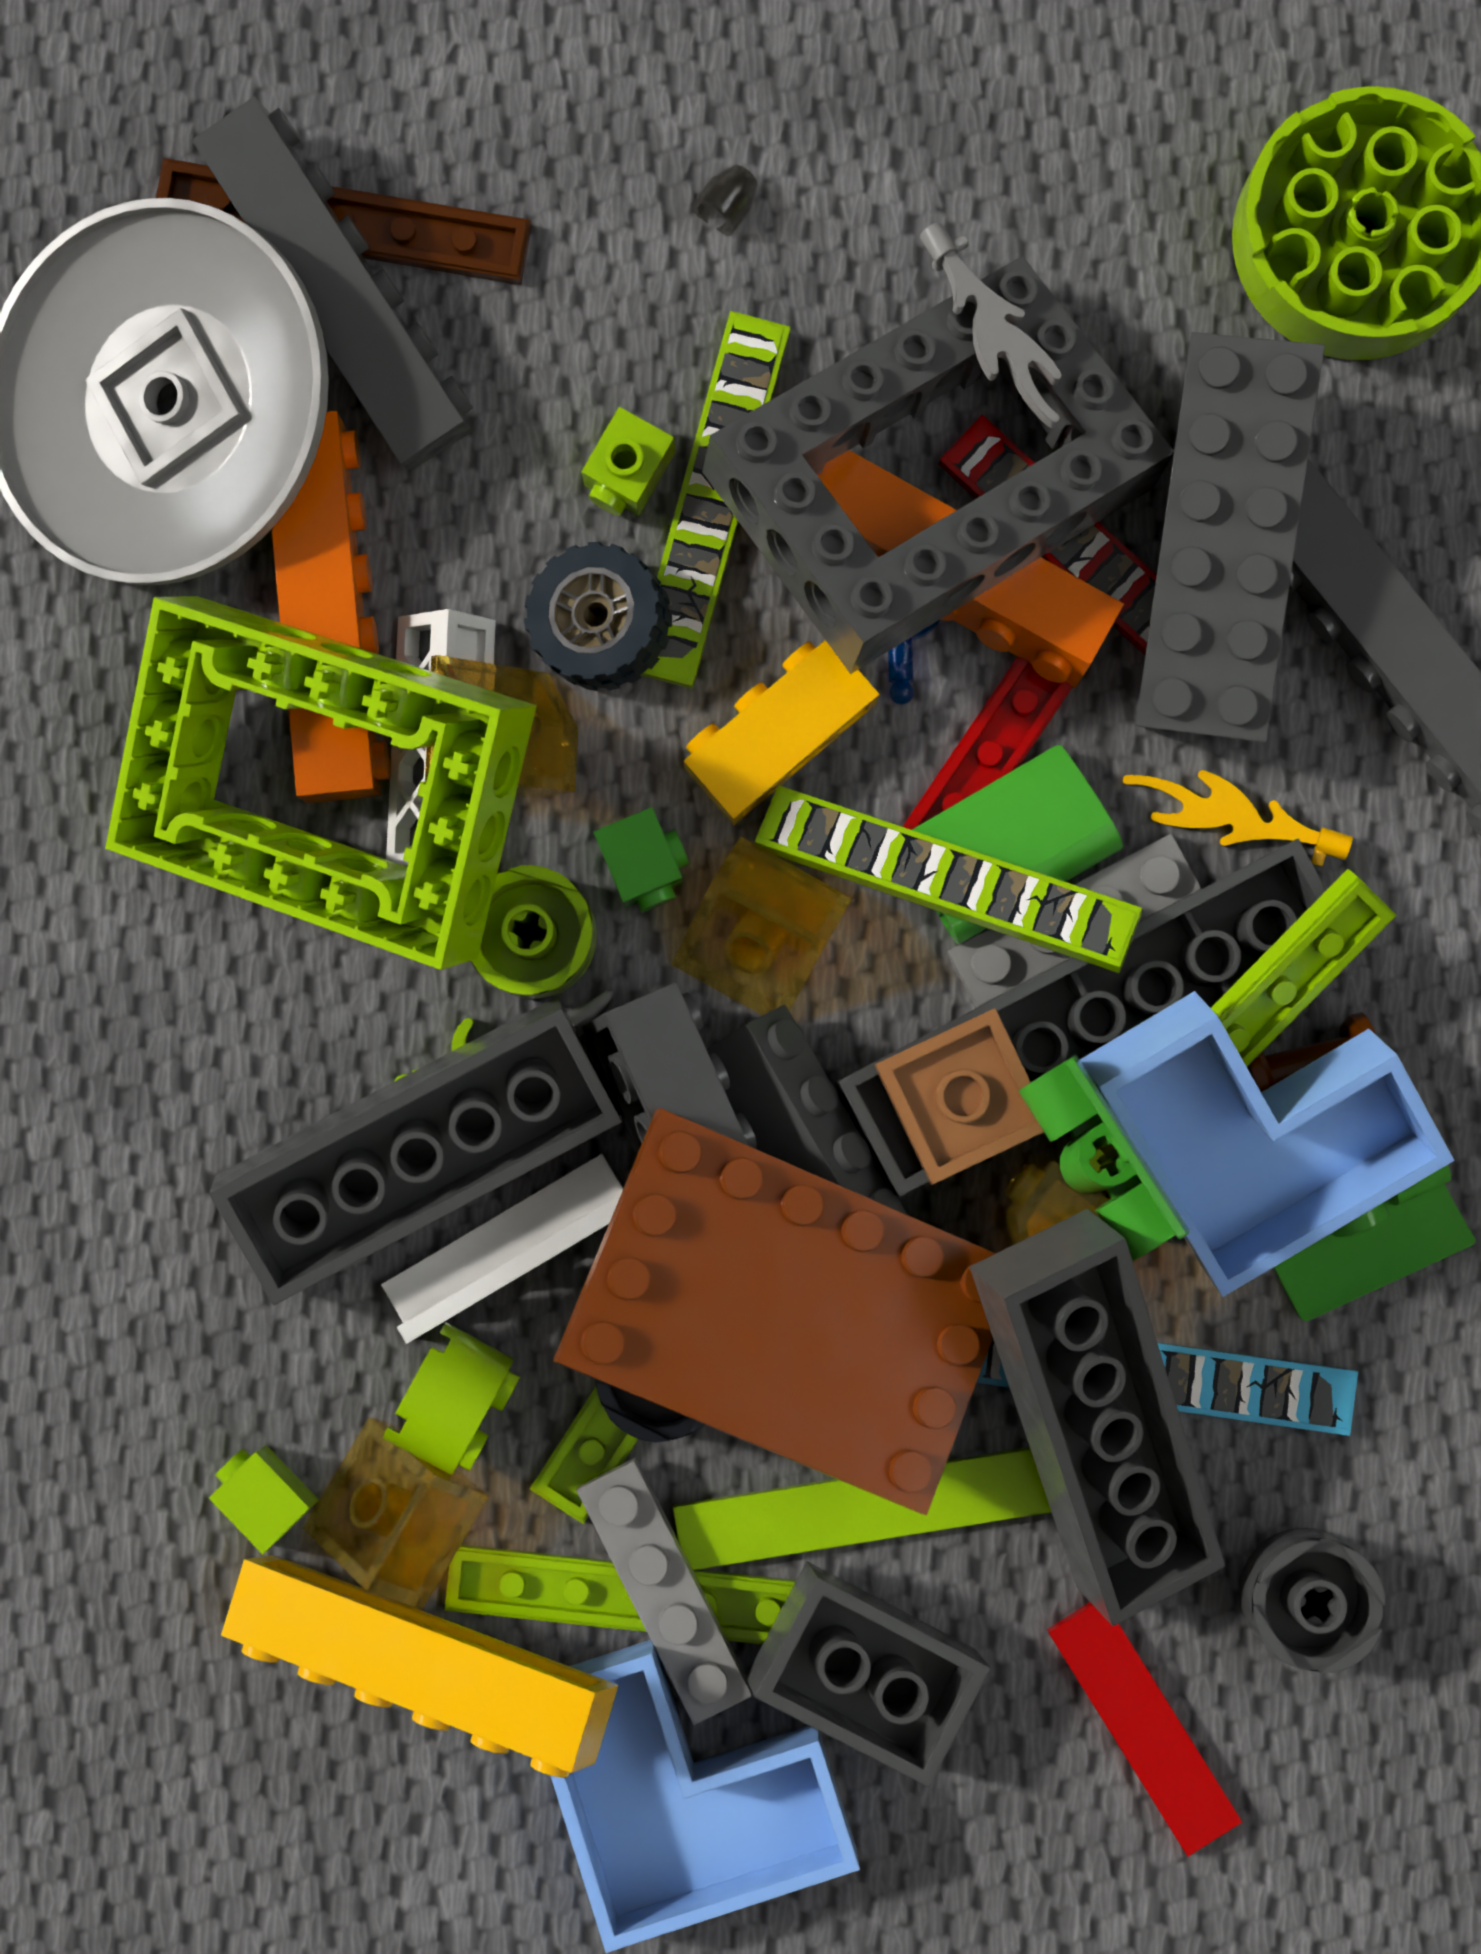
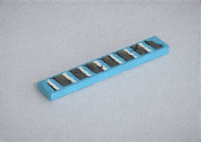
M993 1339L977 1383L1009 1387ZM1157 1342L1178 1412L1350 1436L1358 1371Z

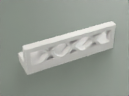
M452 609L398 617L396 660L492 691L496 620ZM431 630L430 651L423 662H421L419 659L420 631ZM392 745L386 860L408 867V862L403 860L405 847L410 845V829L419 818L423 797L417 795L419 785L416 788L413 783V766L421 756L424 760V777L421 782L427 781L434 746L404 749Z
M600 1154L381 1284L403 1324L397 1326V1329L405 1343L411 1342L608 1225L624 1188L604 1154Z

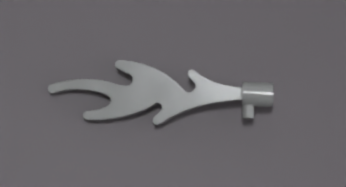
M940 222L928 226L922 231L919 238L933 258L932 268L936 271H941L944 268L953 293V312L961 314L966 302H972L976 307L972 328L973 345L979 364L987 379L990 381L995 380L999 372L997 358L1004 359L1009 367L1013 382L1026 404L1043 423L1050 428H1054L1060 417L1048 406L1038 392L1028 367H1032L1041 373L1051 385H1057L1062 374L1053 360L1032 338L1018 327L1009 323L1020 324L1025 315L1024 310L997 295L977 278L960 259L957 252L969 246L965 236L952 240Z

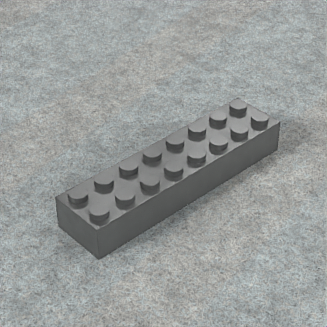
M1296 839L1140 921L1120 974L1072 957L837 1081V1087L894 1193L901 1197L929 1182L879 1077L874 1066L875 1064L996 1008L1029 1080L1032 1082L1076 1054L1079 1059H1082L1194 991L1211 1008L1326 891L1300 840Z

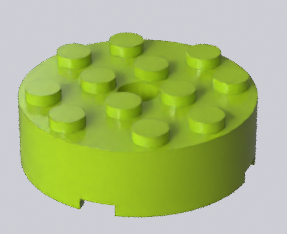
M1380 86L1356 87L1333 92L1329 95L1328 99L1313 104L1299 113L1296 111L1286 119L1273 133L1259 155L1242 188L1233 218L1232 244L1236 269L1247 296L1261 316L1277 332L1290 341L1325 345L1324 356L1345 360H1373L1396 355L1418 346L1441 330L1481 284V153L1473 143L1476 137L1474 133L1455 114L1442 105L1410 91ZM1357 217L1370 221L1376 230H1372L1371 233L1365 232L1366 228L1360 224Z

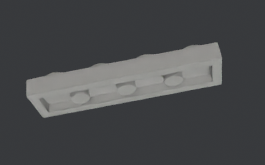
M1172 833L1074 884L1142 907L1140 921L1201 890ZM991 929L946 952L975 1008L1072 958Z
M635 1457L578 1486L576 1491L693 1725L752 1697V1690L746 1675L637 1458Z

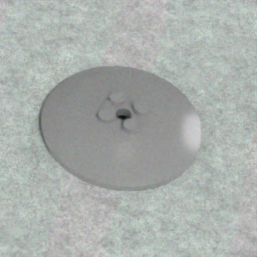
M146 198L124 202L100 210L61 233L33 260L13 287L0 312V490L16 518L46 550L63 562L85 573L103 579L133 585H164L201 577L225 566L258 543L277 524L293 503L311 469L322 437L328 403V363L323 331L315 306L293 266L276 246L257 230L238 218L209 205L174 198ZM174 383L177 389L176 404L170 412L161 415L157 408L158 394L165 385Z

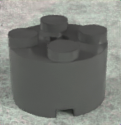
M1295 1528L1279 1532L1266 1539L1253 1551L1239 1578L1240 1606L1246 1623L1254 1635L1275 1656L1290 1666L1307 1671H1319L1320 1673H1337L1351 1668L1362 1661L1378 1642L1382 1631L1380 1626L1384 1607L1386 1608L1385 1590L1382 1581L1374 1567L1364 1556L1331 1534L1314 1528ZM1314 1588L1317 1591L1315 1598L1319 1605L1314 1610L1309 1611L1304 1607L1306 1603L1304 1595Z

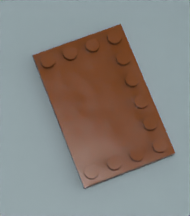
M659 1108L656 1109L553 1362L912 1511L927 1515L993 1340L970 1266L996 1253Z

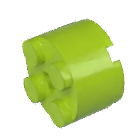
M520 865L497 874L478 958L471 960V962L486 981L507 994L526 999H541L562 993L583 976L594 956L597 929L592 910L577 887L569 879L554 870L536 865ZM533 917L539 918L538 925L546 932L543 942L533 941L530 949H523L524 941L515 934L518 925L529 926Z
M445 1322L440 1334L450 1339L449 1344L444 1352L431 1347L395 1412L396 1415L406 1420L402 1430L398 1431L389 1426L382 1439L452 1476L458 1465L468 1471L471 1470L489 1436L478 1429L490 1406L502 1412L520 1376L509 1371L514 1358Z

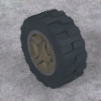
M588 542L587 546L578 547L574 545L565 549L566 552L559 557L554 556L545 563L547 567L541 574L537 573L531 583L534 585L531 594L526 597L524 607L527 608V618H524L525 630L530 633L532 640L529 642L533 650L543 658L542 661L562 678L573 685L579 683L588 690L597 691L598 688H606L610 691L619 689L620 685L630 682L632 684L642 678L640 675L648 668L652 669L659 661L657 659L662 649H666L669 638L667 633L669 627H672V615L668 611V604L671 603L667 592L660 586L661 582L656 575L633 553L629 555L620 546L614 544L604 546L600 542ZM600 607L603 611H608L606 621L600 626L592 627L596 618L594 610Z

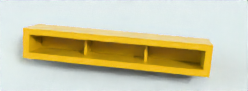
M272 1555L244 1559L221 1636L243 1644L241 1652L250 1658L269 1663H277L282 1659L299 1666L297 1674L308 1681L324 1685H333L338 1681L356 1688L354 1697L364 1703L385 1708L392 1707L394 1703L412 1710V1720L422 1726L436 1730H449L451 1726L472 1734L470 1742L478 1748L499 1754H507L511 1749L531 1757L530 1766L535 1770L562 1778L568 1777L570 1773L596 1763L618 1689V1685Z

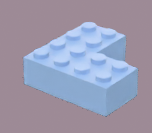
M1194 991L1080 1059L1189 1228V1234L1184 1239L1222 1297L1455 1161L1398 1055L1370 1029L1365 1030L1275 1085L1260 1092L1219 1017Z
M651 1640L570 1666L618 1685L596 1763L570 1773L568 1777L551 1776L605 1953L860 1870L856 1844L819 1730L808 1725L694 1763L662 1661Z

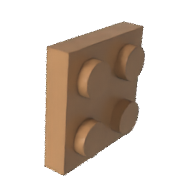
M996 1008L874 1065L931 1185L1044 1132L1018 1090L1031 1082Z

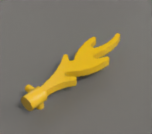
M1200 770L1197 776L1211 789V795L1208 798H1202L1179 784L1144 775H1125L1123 777V783L1126 785L1151 787L1169 794L1182 803L1183 810L1179 813L1153 812L1151 820L1174 827L1197 829L1231 825L1233 831L1219 840L1221 846L1252 840L1294 841L1299 839L1301 843L1315 845L1311 862L1313 865L1323 867L1326 855L1346 860L1351 848L1353 836L1324 827L1321 828L1320 832L1312 830L1290 817L1276 800H1272L1268 804L1273 816L1272 821L1269 823L1263 822L1256 808L1237 787L1220 776L1205 770Z

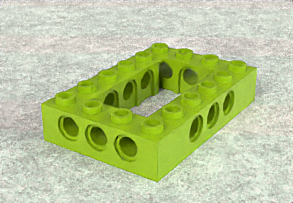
M199 596L154 597L105 849L439 970L478 958L537 705ZM247 689L277 699L275 706L286 710L304 708L334 718L333 725L343 729L361 727L391 737V745L400 748L417 749L434 746L427 781L420 782L417 795L423 797L413 844L412 846L405 847L403 860L408 862V867L214 799L236 690Z

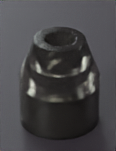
M731 166L712 177L693 201L695 214L708 223L712 207L715 208L727 221L716 230L725 236L732 235L751 210L757 188V180L743 166Z

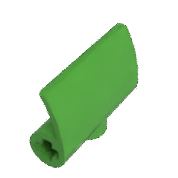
M1061 745L1052 747L912 829L913 831L1064 882L1123 849L1121 837L1113 821L1079 768ZM936 911L949 935L958 945L987 929Z
M1077 1054L1018 1090L1050 1142L1068 1132L1073 1139L1064 1147L1060 1156L1062 1176L1072 1189L1082 1194H1096L1104 1190L1107 1191L1111 1199L1099 1206L1095 1212L1100 1219L1126 1239L1132 1261L1154 1250L1175 1235L1181 1240L1189 1234V1228ZM1100 1149L1107 1161L1096 1172L1089 1160Z
M1448 1165L1274 1267L1285 1293L1301 1320L1310 1321L1475 1244V1237L1445 1183L1451 1181Z

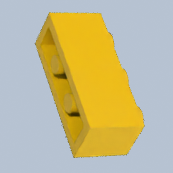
M826 640L817 647L811 641L803 644L782 664V667L787 671L785 675L769 688L763 682L752 687L735 703L734 708L739 712L738 715L721 729L715 723L708 725L687 744L686 749L691 755L684 760L685 770L733 825H736L771 795L778 785L784 784L877 704L880 695L859 670L850 674Z

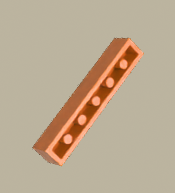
M337 411L326 412L322 437L308 476L293 503L271 529L280 623L378 654L379 643L374 616L364 617L362 593L372 592L373 590L371 565L368 554L358 555L356 531L367 529L366 509L362 492L352 493L350 469L361 468L359 441L356 430L346 431V426ZM304 708L288 709L296 796L309 804L381 796L380 780L390 779L391 777L390 757L386 741L376 742L375 732L361 727L343 729L334 726V718Z
M850 450L825 463L823 472L817 475L878 558L957 511ZM1040 557L941 618V620H954L976 633L983 644L999 652L1009 651L1018 657H1023L1032 664L1036 673L1046 680L1054 683H1064L1067 681L1073 688H1076L1091 665L1124 603Z

